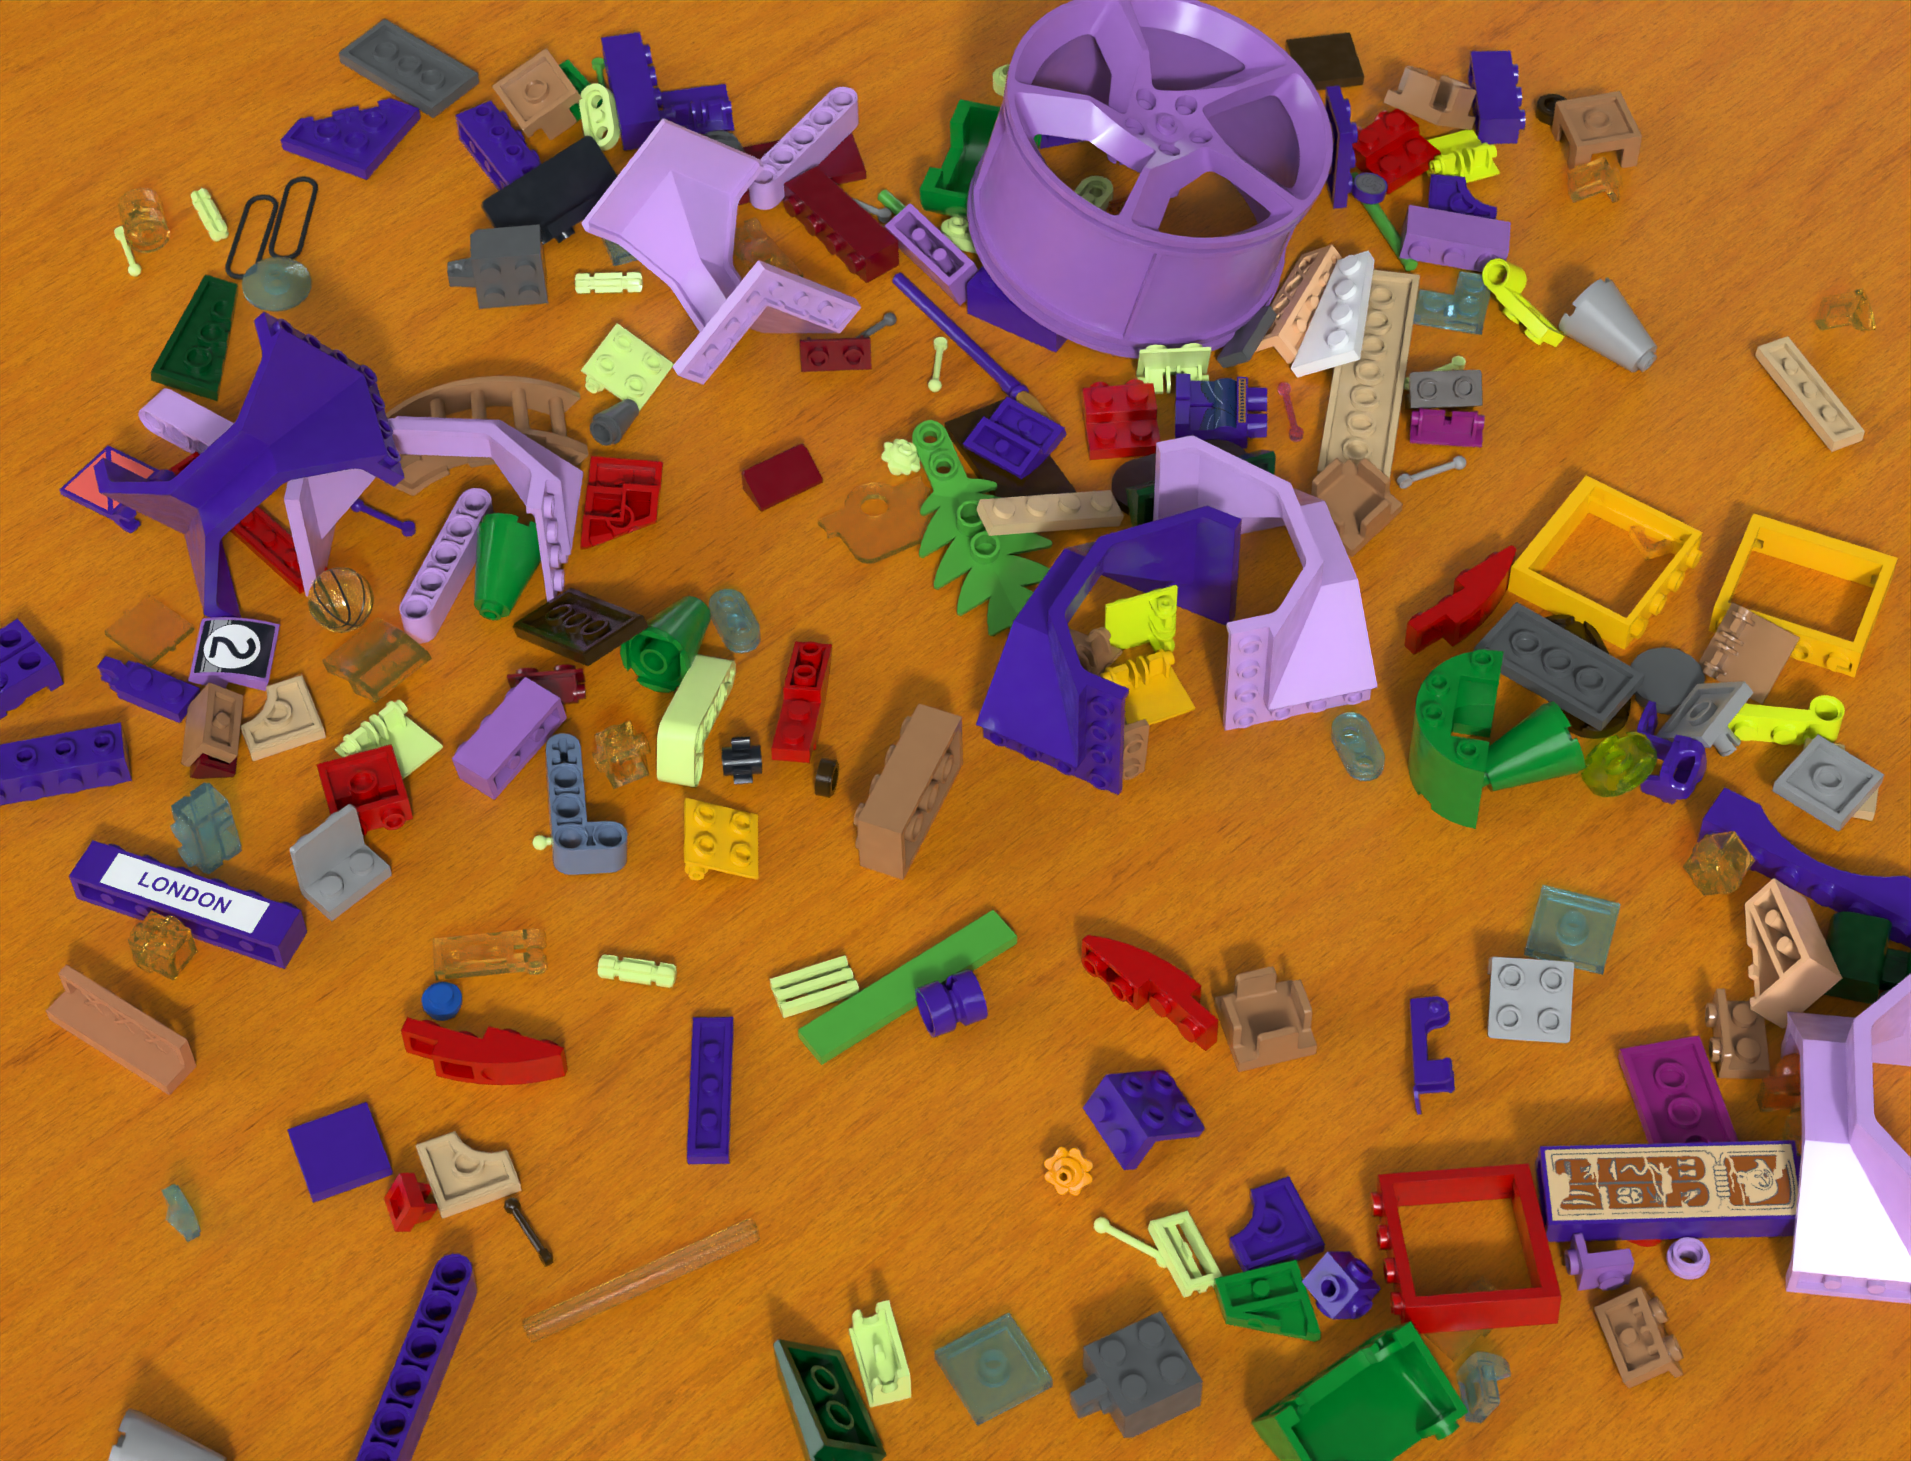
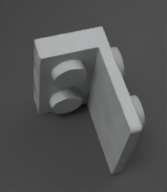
M351 804L331 814L323 824L311 833L300 837L295 845L290 848L301 894L331 921L392 876L390 866L365 845L357 810Z
M1507 957L1488 958V975H1491L1488 1037L1494 1039L1568 1043L1571 1032L1574 962Z

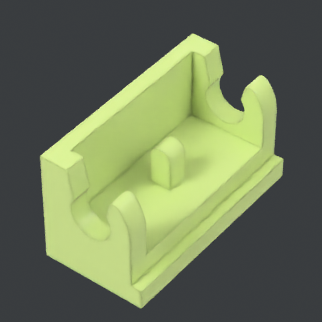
M889 1300L878 1302L875 1308L876 1314L869 1318H863L861 1310H856L852 1315L853 1328L849 1329L869 1408L912 1398L910 1372Z

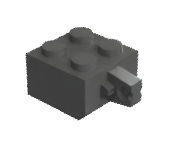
M540 224L478 229L470 235L471 257L451 261L447 264L449 285L451 287H476L479 309L548 303L547 270Z
M1160 1311L1083 1347V1369L1088 1375L1085 1379L1086 1385L1070 1394V1405L1078 1419L1100 1410L1103 1414L1110 1413L1123 1437L1133 1438L1201 1405L1202 1379Z

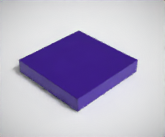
M367 1102L287 1129L313 1203L393 1175Z

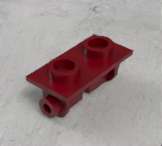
M860 335V338L811 339V337H807V340H800L802 372L872 369L870 337H863V335Z
M558 665L553 668V671L538 672L536 668H521L516 670V674L507 675L510 688L516 687L526 677L560 697L562 704H577L579 699H586L585 684H578V682H586L583 668L576 669L575 665Z

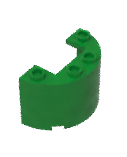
M959 100L950 120L951 147L941 169L929 167L920 187V200L925 211L967 219L969 186L975 169L988 146L1000 107ZM1037 134L1034 137L1038 149L1041 144L1042 134Z
M1479 649L1444 661L1425 678L1416 699L1408 758V770L1413 787L1418 795L1422 794L1431 803V809L1438 815L1456 824L1476 829L1490 742L1451 736V734L1454 732L1490 738L1504 651Z

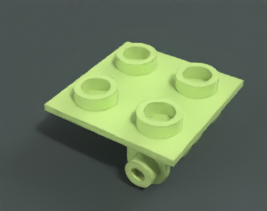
M616 323L581 371L587 375L585 387L589 392L597 393V391H602L605 388L622 401L624 399L633 400L640 411L674 363Z
M1198 343L1185 344L1181 348L1167 349L1164 345L1148 346L1146 350L1139 351L1136 377L1145 384L1153 383L1155 394H1163V376H1165L1166 394L1171 392L1170 375H1176V373L1191 374V381H1209V375L1202 374H1207L1211 347H1202Z
M401 700L396 702L389 701L386 704L387 707L379 712V716L372 714L369 717L370 723L363 721L360 724L361 727L350 735H345L343 737L344 742L335 749V752L341 757L392 744L403 780L439 752L443 745L404 715L408 712V709Z

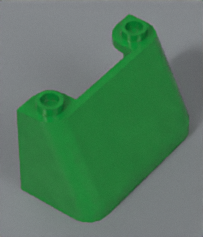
M1410 1321L1387 1328L1373 1335L1251 1421V1424L1260 1438L1280 1461H1392L1421 1439L1434 1435L1437 1440H1441L1449 1436L1460 1427L1457 1420L1469 1411Z

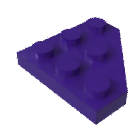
M389 98L378 101V106L359 110L358 106L333 111V117L314 121L312 116L299 119L281 139V144L285 151L367 180L420 119V112L417 107Z

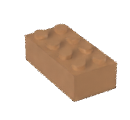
M919 703L912 717L907 716L900 731V740L897 745L890 746L885 758L883 772L874 776L870 786V796L866 804L860 803L855 813L854 825L858 826L855 847L859 849L860 866L904 880L963 765L961 716Z

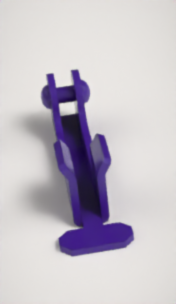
M1438 996L1413 998L1410 1000L1414 1072L1413 1090L1417 1115L1422 1114L1420 1094L1453 1093L1455 1090L1452 1060L1446 1057L1440 1060L1428 1061V1033L1433 1029L1446 1026L1450 1021L1448 1002Z

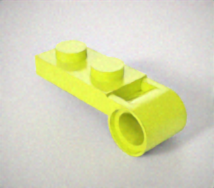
M1500 258L1489 261L1483 269L1482 280L1485 286L1497 296L1496 299L1505 306L1502 312L1517 324L1521 322L1527 327L1524 333L1538 345L1545 342L1557 347L1565 336L1520 294L1527 282L1524 270ZM1507 273L1506 279L1502 282L1503 276Z
M1821 695L1814 698L1810 703L1809 710L1745 703L1728 724V727L1742 741L1754 740L1781 745H1801L1805 743L1806 738L1814 739L1817 735H1820L1834 743L1840 731L1845 708L1840 700L1829 695Z

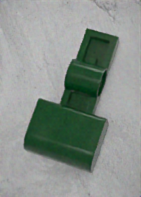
M1838 912L1831 917L1826 944L1842 979L1823 995L1874 1004L1877 1001L1879 989L1885 991L1892 989L1911 974V951L1905 952L1888 948L1892 930V922L1890 920L1854 912Z

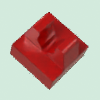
M399 1173L384 1197L395 1232H410L415 1224L431 1220L438 1209L437 1204H427L424 1202L432 1189L429 1184L418 1182L415 1173Z

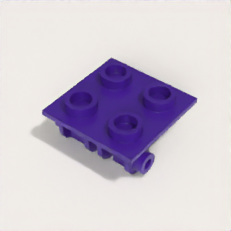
M726 84L660 92L663 110H665L668 121L701 135L710 131H735L732 119L731 101L728 99Z

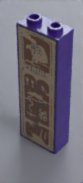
M1795 1140L1540 1146L1535 1170L1539 1206L1548 1242L1572 1241V1236L1576 1233H1582L1584 1241L1682 1239L1685 1237L1794 1236L1801 1156H1797Z

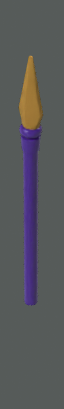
M898 273L893 277V284L1000 385L1008 397L1055 422L1039 401L1029 394L1027 386L1019 382L1012 375H1009L904 274Z

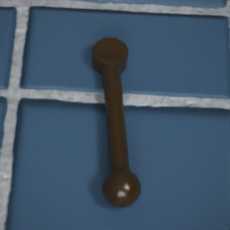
M516 1198L507 1199L504 1203L505 1211L508 1214H513L538 1253L542 1264L545 1267L553 1264L550 1253L543 1247L519 1210L520 1202Z

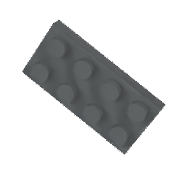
M383 19L339 52L340 63L410 105L419 108L420 111L432 118L436 117L479 84L477 72L386 19Z
M1518 602L1509 609L1474 647V651L1479 649L1504 651L1501 666L1502 675L1547 701H1554L1561 709L1599 731L1603 730L1640 688L1645 675Z

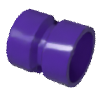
M970 969L948 976L944 985L939 981H934L915 989L916 1002L927 1031L933 1038L954 1031L957 1022L967 1026L988 1017L987 1005L976 976Z

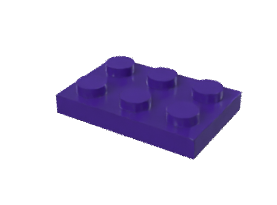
M1339 85L1326 87L1324 105L1328 114L1333 140L1332 163L1326 180L1333 209L1347 207L1348 193H1352L1353 186L1350 168H1355V152L1352 144L1358 141L1357 125L1355 122H1350L1351 108L1349 99H1343Z

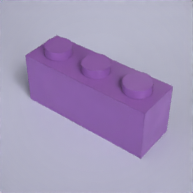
M909 203L885 225L887 231L898 240L899 249L959 306L967 300V283L978 272L975 263Z
M1409 205L1402 227L1399 258H1410L1420 262L1483 272L1485 265L1493 259L1500 258L1506 261L1509 253L1511 222Z
M524 677L516 687L511 688L507 692L504 701L498 708L482 720L479 729L468 741L463 742L456 750L452 761L459 778L495 800L567 719L560 697Z

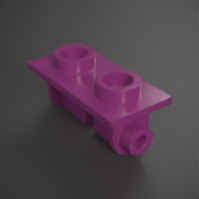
M1419 408V411H1412L1410 443L1482 448V431L1484 429L1485 415H1478V411H1452V417H1446L1445 410Z

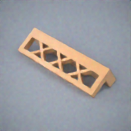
M1333 245L1300 256L1271 305L1277 314L1276 318L1255 352L1274 346L1287 364L1294 362L1337 260L1342 259Z

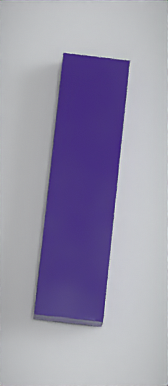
M693 1017L687 1142L688 1164H729L734 1047L733 1017Z

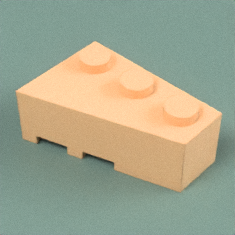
M1773 878L1745 903L1747 945L1753 949V964L1748 966L1749 977L1754 980L1755 996L1750 998V1009L1784 1029L1787 1026V1011L1802 1013L1839 982L1842 976L1806 898Z

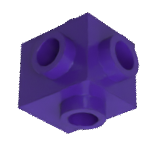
M1327 1251L1302 1280V1283L1316 1298L1315 1303L1318 1309L1331 1319H1358L1371 1309L1373 1305L1371 1300L1381 1290L1372 1278L1373 1273L1368 1265L1355 1258L1350 1251Z

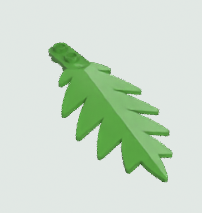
M933 420L924 421L914 429L912 442L917 447V455L934 492L923 503L920 515L926 516L936 510L937 512L925 531L919 550V557L925 558L953 541L943 556L937 570L934 589L939 590L970 571L961 588L957 615L962 616L990 599L987 616L988 634L995 636L1007 628L1011 630L1013 621L1034 593L1024 586L1040 584L1050 568L1040 563L1015 556V554L1051 548L1052 541L1036 533L989 536L976 509L980 499L1001 498L982 494L996 490L997 483L984 479L968 478L945 427ZM933 436L937 440L934 443H927L924 441V438ZM946 466L950 469V471L946 474L939 473L937 469L939 467Z

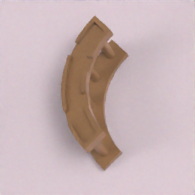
M488 376L464 379L423 391L403 401L386 413L387 418H396L397 416L446 418L447 415L472 409L473 419H487L486 407L510 406L513 407L514 429L575 467L588 456L586 444L567 437L564 413L580 399V393L548 381L516 376ZM527 409L550 415L552 433L532 430L529 425ZM401 454L400 463L405 478L395 488L415 496L431 483L450 475L449 469L467 463L471 468L496 463L491 457Z

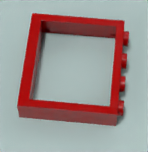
M1529 1163L1378 1174L1377 1192L1370 1193L1371 1215L1373 1218L1379 1217L1380 1225L1376 1227V1236L1379 1251L1386 1250L1387 1258L1383 1259L1384 1280L1386 1284H1393L1394 1292H1390L1391 1313L1399 1315L1401 1324L1411 1321L1419 1334L1558 1324L1562 1296ZM1511 1198L1532 1288L1416 1297L1398 1207Z

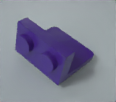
M1164 1070L1106 1074L1083 1107L1123 1170L1136 1169L1156 1141L1199 1137L1205 1129L1196 1111L1190 1106L1177 1087L1175 1080Z

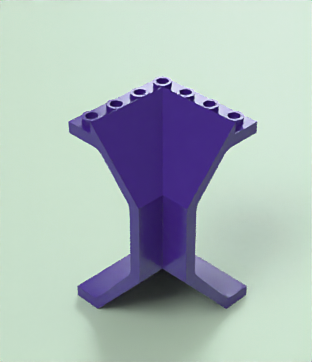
M265 311L254 320L262 349L261 362L236 422L170 481L152 482L105 458H102L93 466L99 493L185 535L203 613L210 618H241L222 537L282 484L294 479L348 469L364 470L394 487L405 478L400 463L401 456L396 450L393 440V430L388 423L384 410L385 403L380 396L376 383L377 376L372 369L366 365L355 363L348 359L340 350H332L320 343L313 335H306L293 328L286 320L282 318L277 319Z
M1207 505L1100 536L1094 542L1064 548L1013 621L976 725L983 728V737L997 746H1005L1019 752L1030 760L1040 761L1052 766L1065 775H1073L1087 781L1100 790H1108L1119 795L1122 791L1125 699L1129 694V689L1092 674L1082 667L1068 623L1102 575L1144 593L1158 588L1162 589L1177 585L1178 607L1227 626V623L1232 622L1235 618L1242 519Z

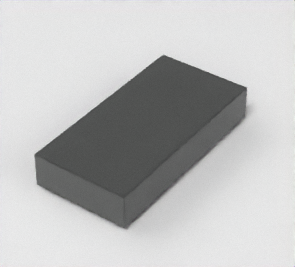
M1271 306L1261 308L1247 324L1236 330L1232 339L1226 343L1217 358V361L1223 368L1250 361L1276 318L1277 314Z

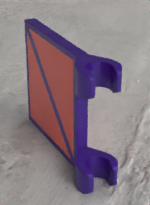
M108 445L60 488L59 491L61 495L113 520L126 532L133 533L141 525L139 521L134 519L137 514L136 511L99 493L93 466L102 458H105L152 482L170 481L175 477V474L170 470H158Z

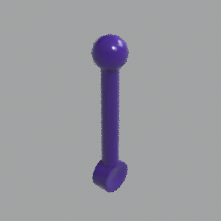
M359 498L351 505L352 511H362L401 529V533L404 536H413L416 532L415 524L412 521L401 522L364 505L363 500Z

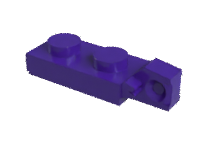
M105 656L97 666L101 674V680L109 683L110 689L117 693L118 698L178 723H181L187 715L189 704L200 693L198 687L138 662L128 661L124 665L120 660Z

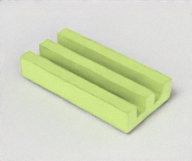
M846 955L770 979V987L783 1018L852 997L859 992L858 983L854 980L852 969L848 966ZM845 981V984H842V985H839V986H836V987H832V988H829V989H826V990H823V989H822V988H825V987H828V986H831V985H834V984H837V983H840V982ZM806 993L808 994L807 996L786 1002L787 999L803 995Z
M1185 1211L1150 1221L1148 1231L1183 1298L1191 1296L1195 1290L1198 1293L1206 1292L1209 1286H1212L1214 1289V1278L1223 1277L1189 1212ZM1175 1225H1180L1183 1233L1185 1234L1191 1248L1193 1249L1199 1263L1201 1264L1206 1274L1205 1276H1202V1274L1200 1273L1194 1259L1192 1258V1252L1187 1242L1183 1241Z

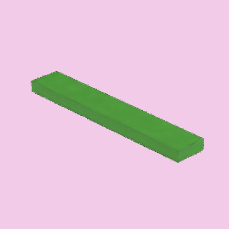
M992 910L798 1029V1038L819 1063L823 1065L916 1007V988L934 981H939L944 985L946 984L947 977L967 969L974 971L1016 945L1017 935Z

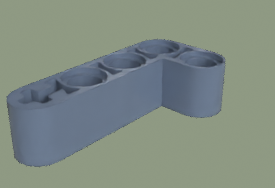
M565 733L550 737L546 743V780L554 867L559 872L567 875L613 873L621 870L627 863L628 833L626 828L614 821L587 822L580 742L575 736Z

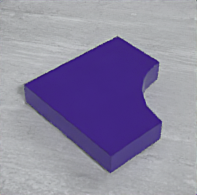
M1431 174L1428 208L1496 220L1497 207L1483 204L1474 198L1467 188L1465 177Z
M1289 1176L1251 1190L1252 1219L1244 1230L1232 1236L1229 1242V1246L1243 1272L1293 1260L1299 1261L1324 1252L1325 1243Z

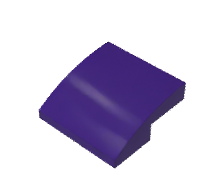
M1006 396L990 419L983 416L965 440L963 446L1018 478L1023 479L1054 451L1067 434L1063 426Z

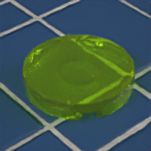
M1632 731L1626 732L1628 735L1626 737L1618 738L1617 735L1608 737L1596 745L1586 756L1584 773L1581 772L1583 781L1594 795L1601 797L1622 795L1642 784L1653 772L1657 762V750L1645 734Z

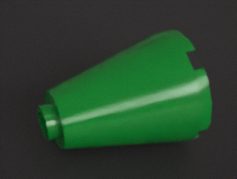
M487 514L477 527L474 606L479 610V614L489 620H500L510 615L541 562L536 523L530 521L528 527L518 523L519 516L513 514Z
M685 596L646 620L648 628L621 645L620 655L623 665L627 671L632 668L639 676L636 680L637 682L655 692L665 693L675 691L680 686L699 652L709 626L711 613L707 605L696 597Z
M1554 701L1542 704L1489 746L1483 787L1487 786L1493 792L1577 774L1585 769V759L1577 738L1572 739L1567 729L1571 725L1561 708Z

